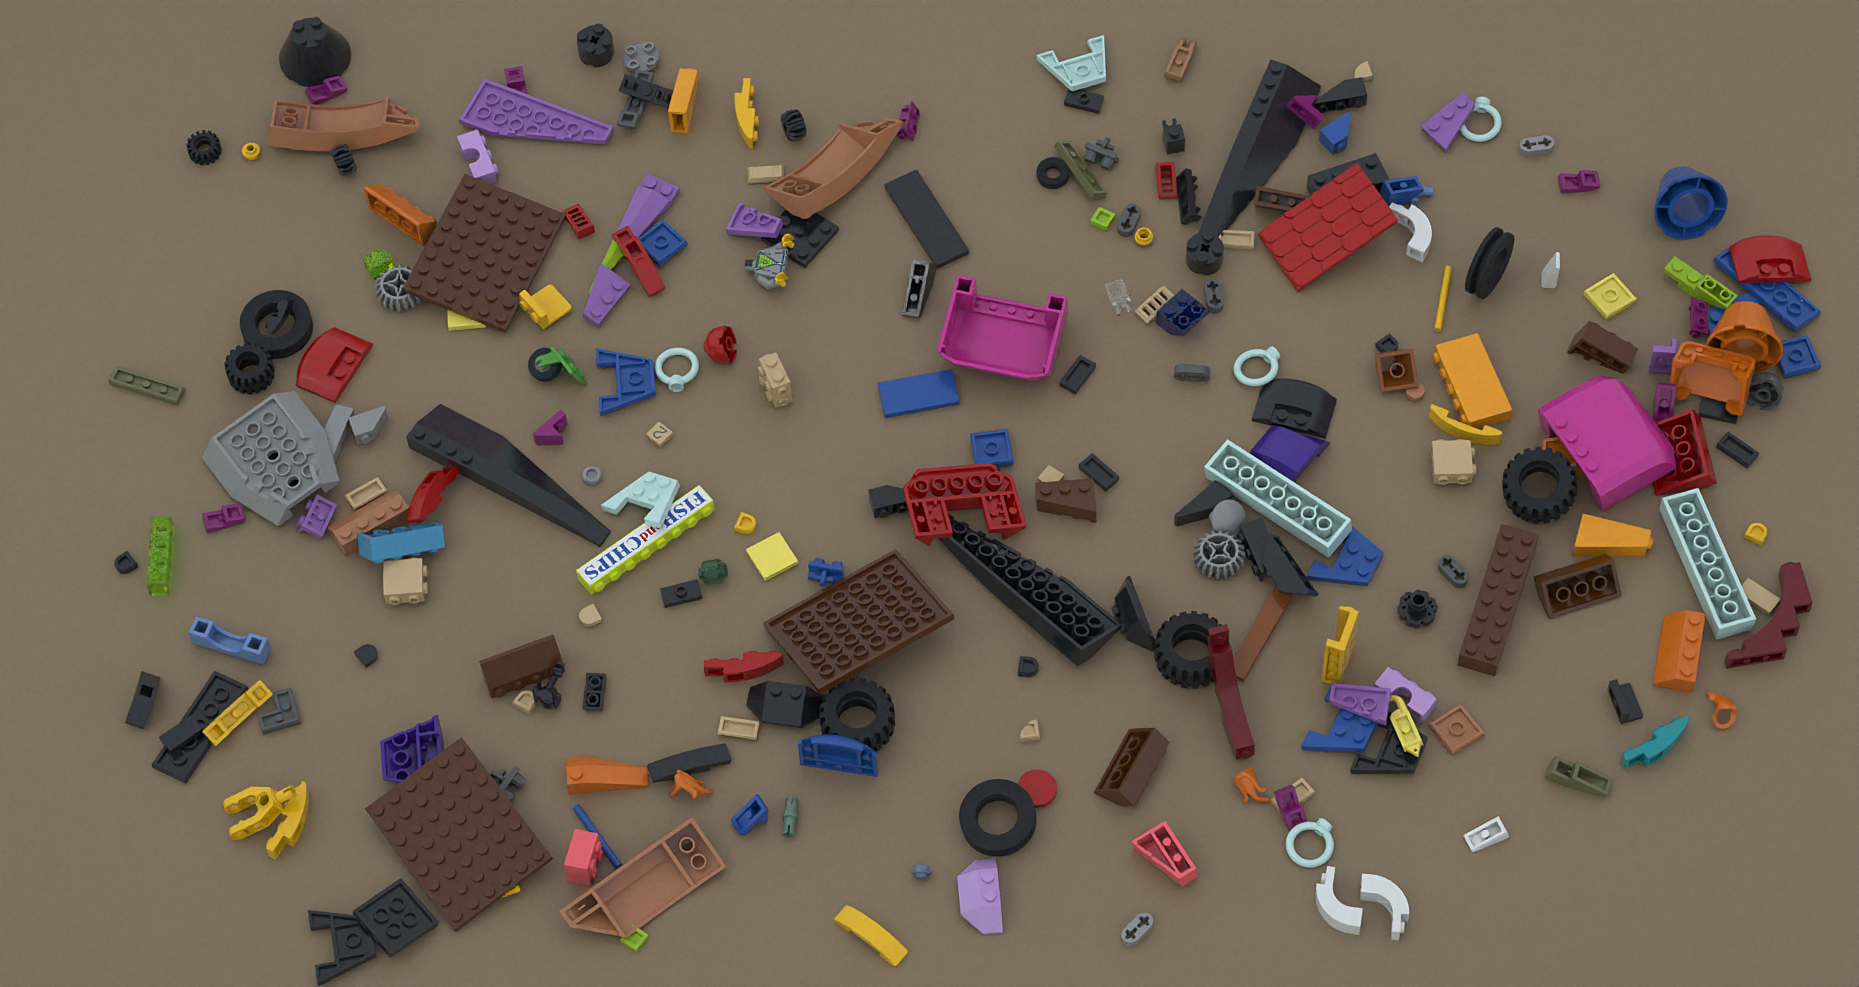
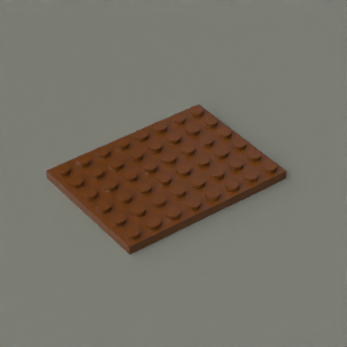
M464 174L403 287V292L506 333L520 306L519 293L523 290L528 291L565 220L566 214Z
M895 549L763 622L765 629L818 693L822 694L955 618L950 609Z
M462 737L365 808L455 932L553 860L552 856Z

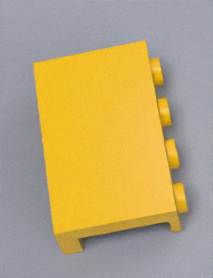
M1339 607L1335 641L1327 639L1325 645L1321 682L1330 685L1332 682L1336 684L1342 683L1354 650L1359 611L1352 607Z

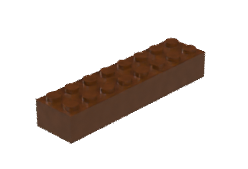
M1501 524L1460 650L1457 666L1496 676L1535 553L1539 534Z

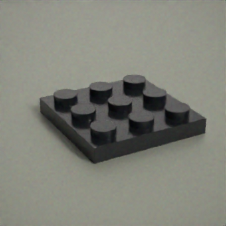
M785 210L778 217L782 220L783 226L777 238L761 237V241L771 247L781 242L784 235L790 234L794 237V240H792L794 247H787L789 259L806 268L836 235L839 227L817 213L811 215L810 218L802 219Z
M402 878L353 910V915L389 958L438 926L439 923Z

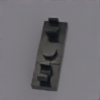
M624 74L618 90L621 93L669 109L673 90Z
M1187 168L1176 177L1181 224L1187 225L1191 220L1198 222L1202 218L1197 215L1201 208L1195 206V190L1198 188V185L1193 183L1197 180V177L1192 176V170Z

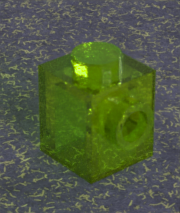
M382 247L371 251L363 257L365 268L374 280L380 278V272L386 273V268L392 269L394 259Z

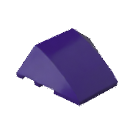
M1272 425L1251 449L1250 454L1296 483L1297 478L1316 456L1319 457L1330 442Z
M438 715L433 716L428 721L416 724L411 729L401 731L380 741L383 780L400 783L444 750V739Z

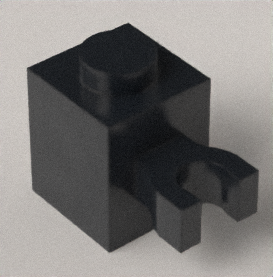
M1176 118L1172 119V125H1167L1166 120H1163V143L1166 153L1172 154L1185 151V136L1181 124L1177 125Z

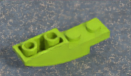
M1676 256L1663 270L1665 274L1678 282V288L1698 300L1708 302L1709 305L1726 309L1738 296L1710 275L1706 274L1704 277Z

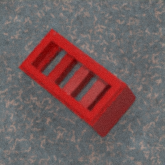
M1156 163L1155 172L1159 199L1177 198L1175 163ZM1161 171H1170V173L1161 174ZM1171 177V180H1161V178ZM1162 184H1172V186H1162ZM1162 190H1172L1173 193H1162Z
M579 203L562 211V213L566 214L565 218L578 240L595 232L593 223Z

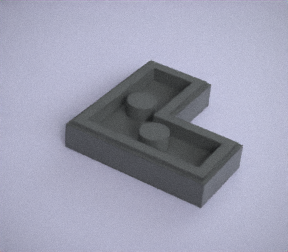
M291 688L273 693L277 710L258 715L263 735L301 724Z

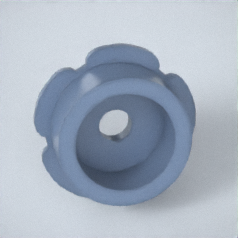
M914 865L911 873L915 875L916 879H927V875L931 874L929 871L930 866Z

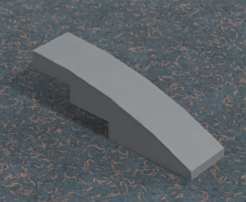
M337 404L324 429L334 462H336L341 452V444L348 433V418L354 415V408Z

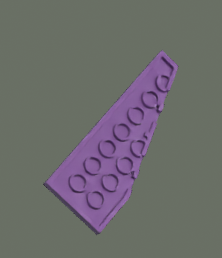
M485 78L459 119L462 125L475 130L478 129V131L491 136L606 144L614 132V127Z

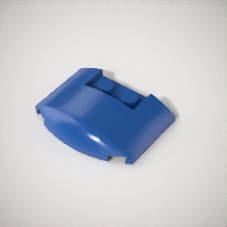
M824 734L798 741L799 760L802 766L878 777L877 752L858 740L840 735Z

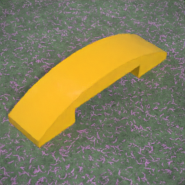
M1431 404L1429 418L1440 429L1451 436L1470 440L1471 443L1480 445L1500 444L1502 431L1484 425L1483 430L1476 429L1448 418L1449 410Z
M261 680L257 681L202 731L203 734L214 746L218 745L235 727L270 698L273 693Z
M846 905L833 919L846 931H852L880 953L883 959L895 968L909 953L883 927L851 906Z

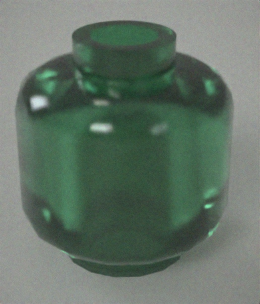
M720 559L703 561L701 568H698L699 579H702L706 585L723 583L728 576L726 563H723Z

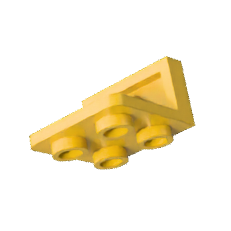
M547 285L533 296H530L526 290L519 293L521 308L527 311L532 320L538 323L543 330L572 310L568 301L553 285Z

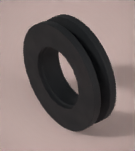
M1498 227L1493 228L1487 234L1469 267L1465 281L1466 292L1470 294L1476 293V296L1481 299H1485L1491 294L1500 281L1510 260L1515 240L1513 234L1509 232L1504 233Z
M272 290L257 295L247 303L240 316V329L245 343H248V345L256 343V346L260 344L263 346V349L266 348L271 359H281L294 355L304 348L311 338L313 321L308 305L300 296L285 290ZM288 298L294 300L289 314L294 317L295 323L288 333L279 337H268L259 332L258 325L260 321L268 314L277 312V305L281 299Z
M1005 779L987 780L973 787L964 797L959 810L960 826L966 841L975 850L988 856H1006L1017 852L1029 842L1036 828V811L1030 795L1017 783ZM994 801H1006L1012 804L1018 812L1015 826L1008 832L1000 835L989 834L978 825V814L981 809Z

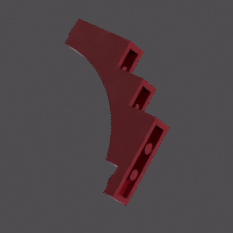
M1788 562L1781 565L1778 574L1781 586V600L1778 610L1765 627L1743 641L1741 650L1735 649L1727 653L1725 658L1726 669L1785 658L1787 649L1783 638L1797 636L1800 625L1796 614L1810 612L1813 603L1800 562Z
M1227 624L1208 629V664L1215 680V694L1222 710V724L1235 760L1247 759L1255 755V744L1245 716L1236 678L1233 652L1229 643V629Z

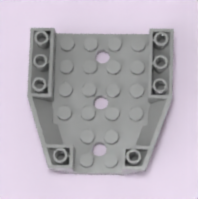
M295 391L272 394L213 436L202 455V459L234 500L278 527L294 516L290 509L321 487L324 493L340 483L326 431ZM258 427V431L256 433H249L251 428ZM273 453H278V457L275 460H269ZM292 480H299L296 486H290Z

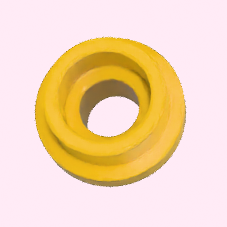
M247 143L242 148V154L248 160H255L260 154V147L256 143Z
M1140 228L1135 233V241L1139 245H1149L1153 241V233L1148 228Z

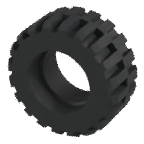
M1541 446L1535 447V450L1530 451V448L1524 449V454L1522 455L1517 453L1514 456L1515 460H1510L1507 463V469H1504L1503 495L1508 508L1512 509L1513 514L1517 517L1521 515L1522 520L1526 522L1531 519L1534 524H1539V521H1544V524L1550 523L1552 518L1555 521L1560 519V514H1566L1569 511V506H1573L1575 502L1574 497L1577 494L1575 470L1573 466H1570L1569 459L1567 457L1563 458L1562 453L1559 451L1553 453L1552 448L1546 447V450H1541ZM1545 472L1556 478L1558 488L1548 497L1533 498L1522 491L1521 484L1530 474Z
M1186 611L1180 612V616L1173 615L1170 617L1169 622L1165 621L1156 634L1154 652L1155 662H1157L1156 666L1162 672V676L1167 680L1170 678V683L1177 685V683L1181 684V688L1186 689L1187 686H1192V689H1198L1199 685L1206 687L1210 685V681L1215 682L1208 664V655L1199 660H1186L1176 654L1174 647L1178 643L1189 639L1201 641L1208 646V629L1221 626L1222 624L1218 625L1216 618H1209L1206 613H1202V615L1197 614V611H1191L1190 614H1186Z
M851 678L849 682H842L837 687L829 689V694H825L822 698L823 703L820 704L819 708L822 735H840L853 738L875 751H879L882 749V744L886 745L889 742V736L893 735L895 726L894 703H892V698L889 693H886L884 687H877V682L871 680L869 683L864 678H860V681H855L854 678ZM855 706L866 707L876 715L869 725L862 728H850L839 721L840 715L845 710Z

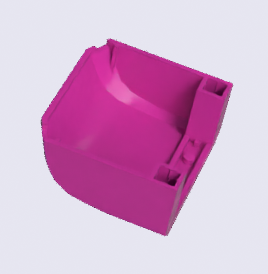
M957 275L937 353L954 366L1033 382L1049 377L1055 366L1068 316V298L1049 293L1046 307H1040L977 294L976 278Z
M1607 376L1595 377L1538 409L1540 426L1549 438L1556 436L1559 438L1589 480L1592 499L1602 512L1676 469L1674 447L1634 392L1620 380Z

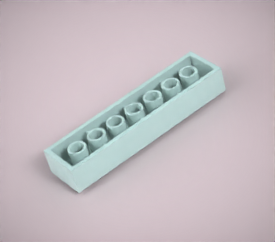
M1228 439L1204 466L1205 478L1211 482L1216 480L1234 497L1328 558L1352 531V521L1350 518Z
M1699 488L1662 498L1659 508L1701 607L1704 613H1706L1705 616L1715 639L1718 640L1753 630L1756 617Z

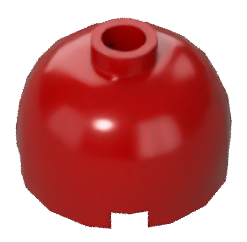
M727 325L713 328L707 334L703 343V349L714 362L729 363L734 362L736 359L737 349L734 350L733 344L737 342L730 326L727 327Z

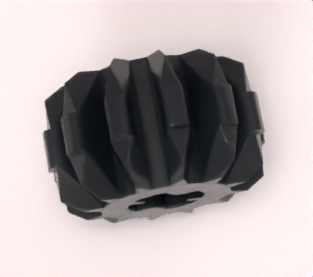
M789 110L781 114L783 132H785L786 137L790 141L799 140L806 136V124L799 110Z
M338 145L331 150L340 175H349L356 171L357 167L348 145Z

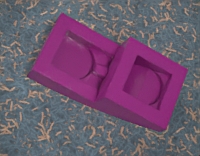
M522 66L504 69L507 87L527 94Z
M336 76L324 79L321 85L306 88L305 94L312 104L317 105L343 94L348 88L342 78Z
M1580 170L1578 174L1560 173L1558 176L1561 193L1585 192L1600 188L1597 171Z
M241 503L222 506L219 511L202 513L206 533L226 529L245 521Z
M1293 785L1274 792L1278 808L1289 832L1296 825L1307 822L1303 806L1299 805Z

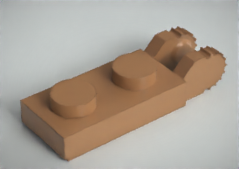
M1181 37L1165 70L1164 77L1182 82L1192 59L1197 40H1192L1189 48L1184 47L1186 37Z

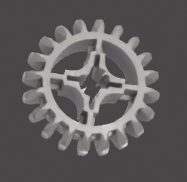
M400 264L398 268L394 265L391 270L386 268V273L380 272V278H376L377 284H375L374 288L379 303L383 304L385 309L390 307V310L393 311L397 308V311L400 312L403 308L407 311L409 306L414 308V303L420 304V298L403 292V287L413 268L410 269L408 265L403 268Z
M1212 529L1211 535L1205 532L1204 537H1199L1198 543H1195L1193 561L1194 564H1197V570L1202 569L1203 575L1208 573L1209 578L1214 575L1217 580L1220 576L1226 579L1227 574L1233 577L1234 571L1239 572L1240 566H1243L1245 548L1244 545H1241L1240 539L1236 540L1235 534L1229 536V531L1223 534L1221 529L1218 533H1215ZM1229 549H1231V551L1234 553L1233 558H1231L1230 554L1228 553ZM1205 551L1208 552V555L1210 556L1209 560H1207L1203 554Z

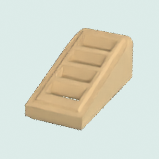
M1162 286L1139 306L1135 313L1148 325L1174 306L1176 297L1165 286ZM1144 310H1147L1151 315L1148 316Z

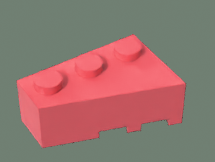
M1166 821L1131 841L1133 849L1181 887L1199 877L1196 867Z

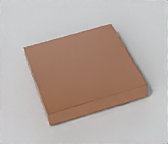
M1462 704L1429 723L1430 729L1452 756L1485 735V732Z

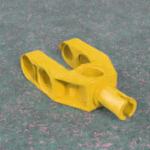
M289 785L280 791H276L271 787L251 786L225 799L223 805L227 814L238 813L255 804L258 807V812L255 813V816L246 820H240L238 824L229 828L230 839L241 840L269 827L283 811V802L297 796V793H294L296 792L295 787Z

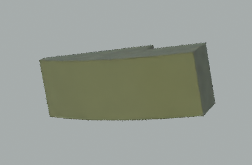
M1555 756L1550 760L1545 778L1569 788L1605 797L1608 795L1613 778L1578 761L1574 764L1559 756Z

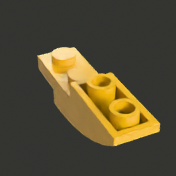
M743 78L742 93H735L736 120L742 138L747 146L753 149L754 142L758 140V131H755V127H759V116H756L753 100H751V96H754L755 87L751 85V78Z
M304 781L295 787L296 792L294 793H297V796L284 803L283 811L281 812L284 821L278 825L276 834L266 844L269 857L275 860L286 844L294 847L304 828L309 809V790Z

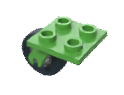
M554 346L551 348H540L529 358V372L539 381H551L558 376L561 370L567 369L581 384L587 385V382L583 379L585 374L574 365V360L569 355H566L562 349L557 350Z

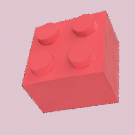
M578 829L574 830L564 862L568 882L591 886L592 881L596 880L598 875L597 865L598 862L602 861L604 850L601 849L602 842H600L597 833Z

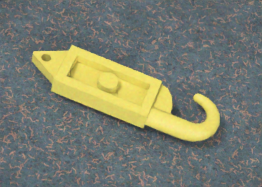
M1391 695L1390 702H1395L1399 709L1391 714L1390 720L1403 750L1419 757L1423 742L1404 700L1397 695Z

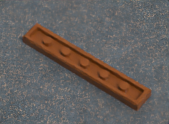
M1275 586L1233 658L1236 678L1244 682L1294 595L1281 593Z

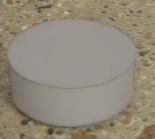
M589 466L582 473L583 481L587 485L594 486L602 480L601 470L596 466Z

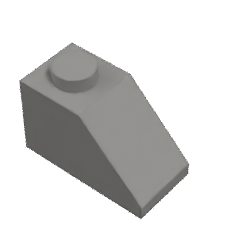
M385 406L348 418L357 445L368 444L376 440L388 419Z

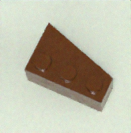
M1589 321L1574 335L1567 353L1572 355L1575 352L1583 355V359L1587 361L1590 358L1601 362L1600 366L1623 374L1631 366L1638 348L1634 347L1630 342L1617 337L1616 334L1603 329L1599 324Z
M1093 478L1035 483L1037 511L1060 516L1061 514L1073 516L1074 519L1083 518L1096 523Z

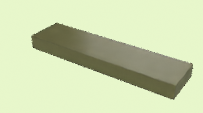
M1071 141L1056 142L1054 147L1090 198H1105L1107 192Z
M116 366L109 379L110 385L177 406L186 391L182 386Z

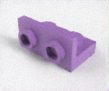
M1672 338L1670 346L1653 345L1649 373L1671 374L1672 362L1680 347L1676 345V338Z
M318 494L313 499L309 498L305 505L307 511L305 515L302 514L297 522V525H299L297 532L301 533L304 530L321 539L337 504Z

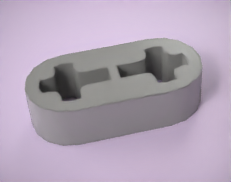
M1547 135L1525 138L1520 142L1519 152L1526 157L1549 154L1553 151L1554 140Z
M1148 913L1137 915L1122 930V943L1128 947L1137 945L1152 930L1153 917ZM1141 920H1142L1143 922L1147 920V921H1148V926L1144 924V925H1142V926L1140 927V925H1141ZM1127 933L1129 935L1134 933V939H1127Z

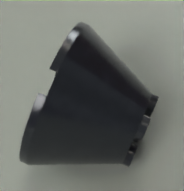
M319 17L295 21L279 53V63L284 75L289 80H293L300 86L305 87L321 85L323 80L327 78L341 77L340 74L349 67L351 61V49L346 38L322 22Z

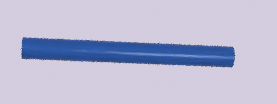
M576 805L573 810L589 832L598 834L599 840L602 842L601 849L604 850L607 858L617 869L622 863L582 807Z

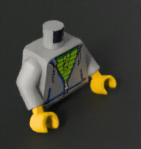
M786 234L783 236L782 241L776 245L759 250L756 260H745V271H754L755 281L767 290L776 287L784 289L786 286L785 280H788L786 276L789 262L787 247H794L792 242L794 237Z

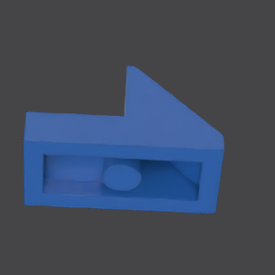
M756 794L730 820L738 833L745 836L757 823H767L769 810L759 794Z

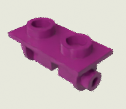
M910 101V106L905 105L901 110L900 120L903 121V125L897 135L900 139H905V137L909 136L914 141L920 111L913 101Z
M1691 297V304L1689 306L1691 321L1689 334L1692 338H1698L1701 333L1708 335V302Z

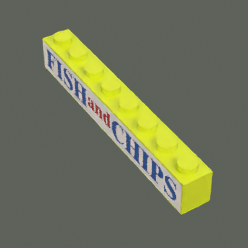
M698 485L672 503L661 529L647 525L646 522L577 569L578 581L591 595L602 591L611 581H616L621 574L627 570H632L640 561L648 559L653 552L665 547L667 542L673 538H678L683 531L695 526L703 517H708L715 510L713 499Z

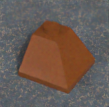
M1414 349L1375 353L1381 392L1419 386Z

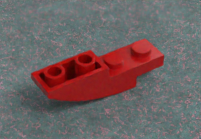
M626 226L613 233V240L631 266V270L648 296L651 297L664 290L665 285L655 266L630 228Z
M457 465L429 472L425 476L410 503L406 520L408 524L424 522L427 519V515L438 508L437 505L443 500L440 494L444 492V488L455 480V476L460 472Z
M774 650L768 652L749 651L748 653H743V660L737 658L729 660L715 658L704 660L705 676H723L724 683L746 681L765 675L782 666L783 654Z

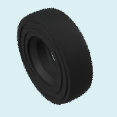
M1057 157L1042 160L1036 170L1038 182L1048 189H1057L1064 186L1069 179L1068 165L1064 160ZM1050 168H1056L1060 171V175L1056 178H1050L1046 175V171Z

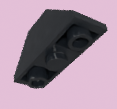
M141 671L125 721L126 724L144 729L159 686V676Z

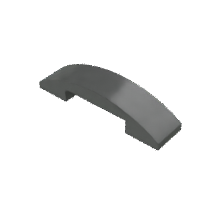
M636 69L634 77L652 83L654 73ZM629 95L624 110L620 112L616 126L635 129L643 115L647 101Z

